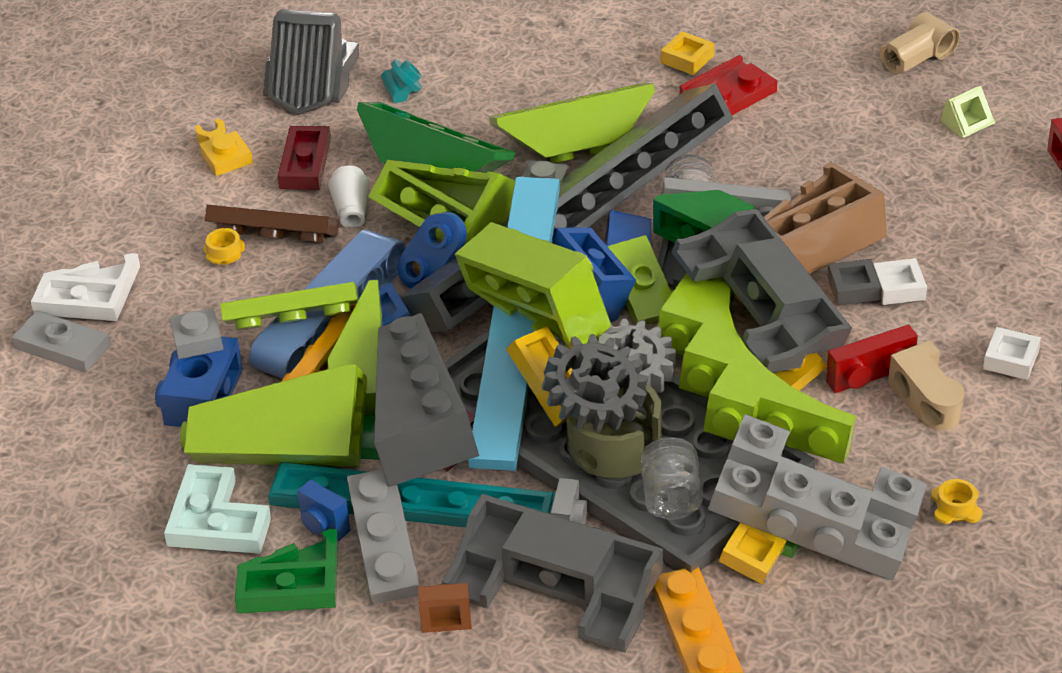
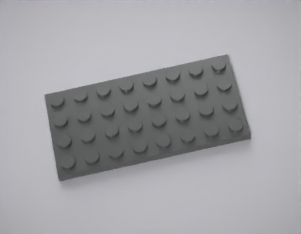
M490 329L444 362L465 409L474 415L476 413ZM555 337L559 344L566 346L563 341ZM675 374L672 382L664 381V391L661 393L656 391L661 400V453L652 466L638 475L623 479H605L587 473L574 463L568 450L567 422L555 427L529 387L517 466L555 491L557 490L559 478L578 480L579 500L587 501V512L627 538L663 548V561L676 570L686 569L692 572L699 566L701 571L722 553L740 522L710 511L708 507L734 441L703 431L708 397L678 388L680 377ZM643 406L641 409L637 410L638 412L646 415V411ZM784 446L781 457L815 469V458L801 450Z

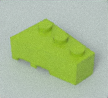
M491 222L455 253L468 289L509 316L513 315L516 311L534 322L531 326L533 332L548 326L552 334L566 344L565 347L568 348L571 337L576 336L582 344H587L590 334H595L598 339L611 327L593 275L592 263L586 255L579 251H572L552 244L548 240H541L521 233L516 229H510Z

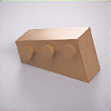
M832 161L823 167L824 174L815 182L807 180L800 186L801 194L793 201L783 200L764 216L765 220L809 274L828 267V264L835 263L887 237L884 193Z

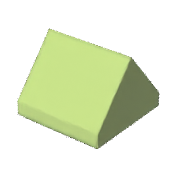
M981 86L946 100L940 120L961 138L967 137L995 123Z

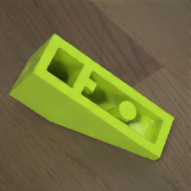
M378 280L368 281L328 357V369L345 364H357L367 376L364 415H375L378 328L383 326Z

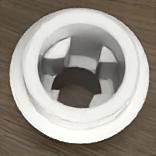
M356 166L339 167L332 173L331 179L328 182V188L340 218V223L345 228L362 226L365 222L369 179Z

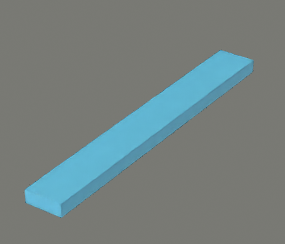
M516 177L507 228L516 229L521 233L541 240H548L552 243L560 193L559 179ZM494 306L472 430L479 456L468 459L469 468L516 471L529 385L506 348L514 340L532 333L531 326L534 324L533 321L517 311L509 316Z

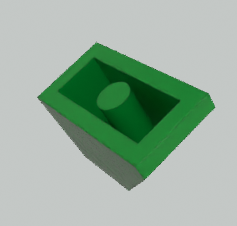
M719 189L658 195L653 199V233L675 243L677 239L695 236L715 227L734 212L754 209V206Z

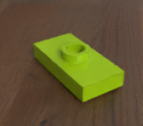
M644 235L607 246L636 279L626 301V306L635 326L641 320L645 321V325L659 321L660 310L672 292L647 236Z

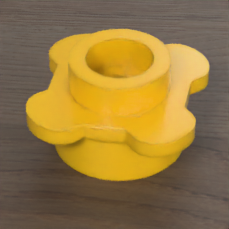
M950 479L935 487L931 491V499L936 502L937 506L934 512L935 519L942 524L963 520L969 523L979 522L983 515L982 509L977 507L979 491L973 484L962 479Z

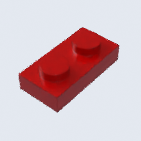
M908 324L829 350L826 383L834 393H838L850 388H860L868 382L889 376L891 355L916 346L918 335Z

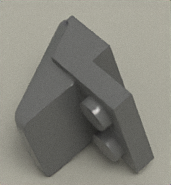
M281 9L276 13L273 19L270 56L266 60L263 96H269L273 102L295 115L304 114L323 107L329 102H340L349 87V71L359 58V43L346 42L342 38L341 19L337 14Z

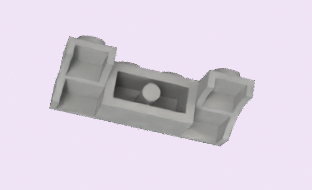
M744 414L708 510L893 581L902 562L911 529L918 516L927 483L881 466L872 491L781 457L790 431Z

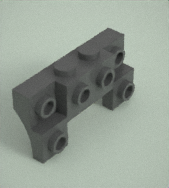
M757 209L734 212L723 222L705 232L676 240L671 253L693 282L723 277L760 325L758 328L745 330L742 341L747 349L772 373L800 368L807 354L828 351L844 346L852 327Z
M482 494L469 514L461 544L447 574L442 580V584L468 583L470 603L487 609L504 581L585 606L587 609L578 625L579 638L625 653L645 617L644 603L663 570V548L606 532L597 527H590L560 518L551 513L540 512Z

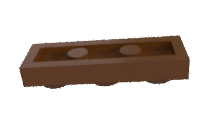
M206 205V222L218 224V229H233L239 235H243L244 227L258 228V236L278 239H283L284 231L299 233L298 240L324 243V235H338L339 220L328 216Z

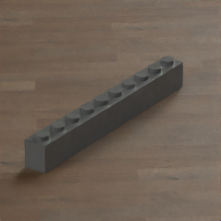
M716 83L685 90L559 181L560 193L553 235L557 228H588L733 120ZM509 218L500 225L508 227ZM456 257L400 296L411 316L422 313L430 333L450 331L488 302L468 289Z

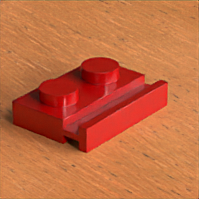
M738 55L680 85V94L685 90L716 83L731 115H734L777 92L778 80L752 63L745 64L743 57Z

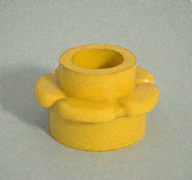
M220 228L207 235L206 244L203 248L206 259L209 262L227 265L241 258V253L245 251V243L240 239L239 234L235 230Z

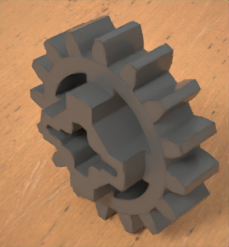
M590 334L587 344H582L574 336L571 337L568 348L559 344L556 347L554 356L548 358L544 371L545 378L542 390L550 392L547 400L548 406L560 405L562 407L559 415L561 420L567 419L571 415L577 418L576 428L581 429L586 422H590L593 424L595 432L601 433L603 424L608 422L614 430H618L623 419L629 422L634 420L637 410L641 409L647 394L645 388L648 383V376L640 374L643 362L641 360L630 361L628 359L631 351L628 346L620 351L614 349L613 338H609L603 345L598 344L595 334ZM572 368L570 378L566 379L565 373ZM624 387L625 394L619 398V390Z

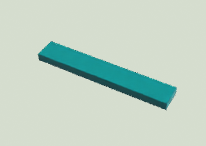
M282 462L279 464L268 494L269 505L300 509L297 491L306 482L312 480L345 498L348 514L354 515L347 476L367 471ZM421 477L397 484L405 521L466 528L470 512L482 494L544 513H551L556 494L555 492Z

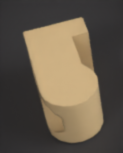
M931 340L891 355L888 385L921 422L931 429L942 431L957 426L961 419L964 389L957 380L947 377L938 367L940 351Z

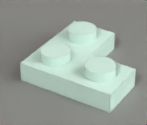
M188 464L164 532L166 545L168 547L261 554L271 521L269 505L229 502L236 482L234 468Z

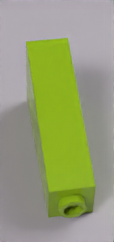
M345 364L190 406L188 419L182 423L180 430L181 446L184 449V453L197 463L279 465L285 462L313 466L360 467L367 376L357 364Z

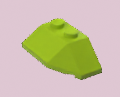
M643 82L488 117L490 125L535 155L545 158L549 157L551 163L563 162L574 159L573 152L588 148L589 154H598L630 131L655 93L654 83Z

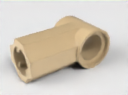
M922 12L914 18L906 33L880 47V59L883 61L886 69L895 75L901 72L904 73L932 56L942 60L946 58L945 56L948 57L953 54L960 41V32L930 12Z

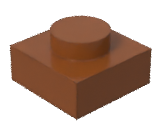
M468 583L418 586V604L422 633L472 629Z

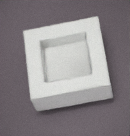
M916 258L873 263L882 287V305L926 300L927 285Z
M996 327L984 357L983 369L1028 380L1039 352L1041 337Z

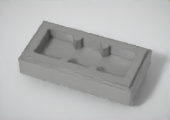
M37 310L11 337L14 349L86 373L111 346L110 337L107 333Z

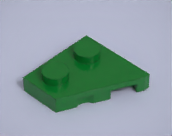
M328 529L321 532V542L299 551L295 543L277 549L269 556L257 557L237 565L235 589L237 614L336 608L339 544L337 529Z

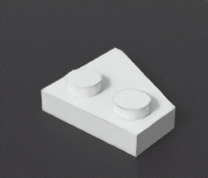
M138 254L124 255L125 263L102 269L99 268L98 261L82 264L74 269H60L44 273L31 300L33 313L37 310L56 317L117 321L140 268Z

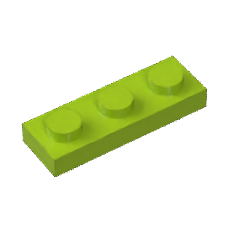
M355 282L223 302L220 303L223 322L228 325L235 324V330H248L262 327L261 319L279 317L280 323H292L306 320V312L323 310L324 316L347 314L351 312L350 305L357 304L359 294Z

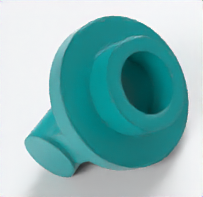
M394 59L391 62L392 68L385 70L381 74V80L394 103L406 101L412 91L418 92L422 88L419 79L422 78L421 73L407 59L403 63Z

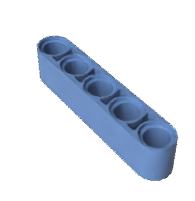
M362 230L303 290L355 282L360 298L369 280H378L380 288L392 282L398 276L397 264L399 257L407 247L406 243L370 230ZM323 310L306 312L307 319L298 322L280 323L279 317H276L258 335L251 347L250 364L252 368L283 379L287 373L293 371L303 358L307 347L317 341L325 331L329 320L334 316H324Z

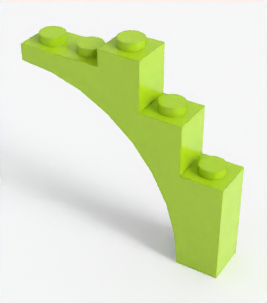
M686 273L661 308L658 327L661 328V338L671 337L672 349H676V354L683 356L678 388L708 397L703 431L734 441L744 414L790 431L785 446L844 464L849 455L857 416L806 395L769 371L747 349L734 328L730 311L733 306L735 293L723 277L693 282Z

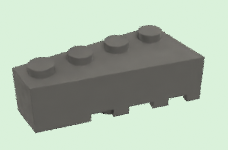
M422 313L411 317L397 318L392 323L378 328L374 444L388 487L479 456L467 411Z

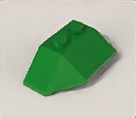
M358 102L357 112L377 157L382 163L386 164L387 160L428 164L439 168H462L468 171L487 173L497 170L514 159L515 151L394 108L385 103Z

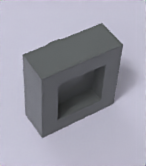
M872 259L828 264V279L837 306L881 300L882 287Z

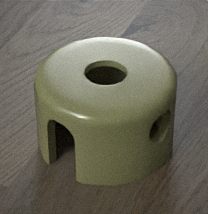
M648 384L646 385L645 391L647 394L642 405L646 415L637 411L634 420L629 422L623 419L618 430H614L608 422L603 424L601 433H596L593 424L590 422H586L581 429L576 428L577 418L572 415L568 417V450L574 463L587 473L605 479L631 477L640 474L652 466L661 453L662 439L661 400L655 389ZM624 387L619 390V398L625 394Z

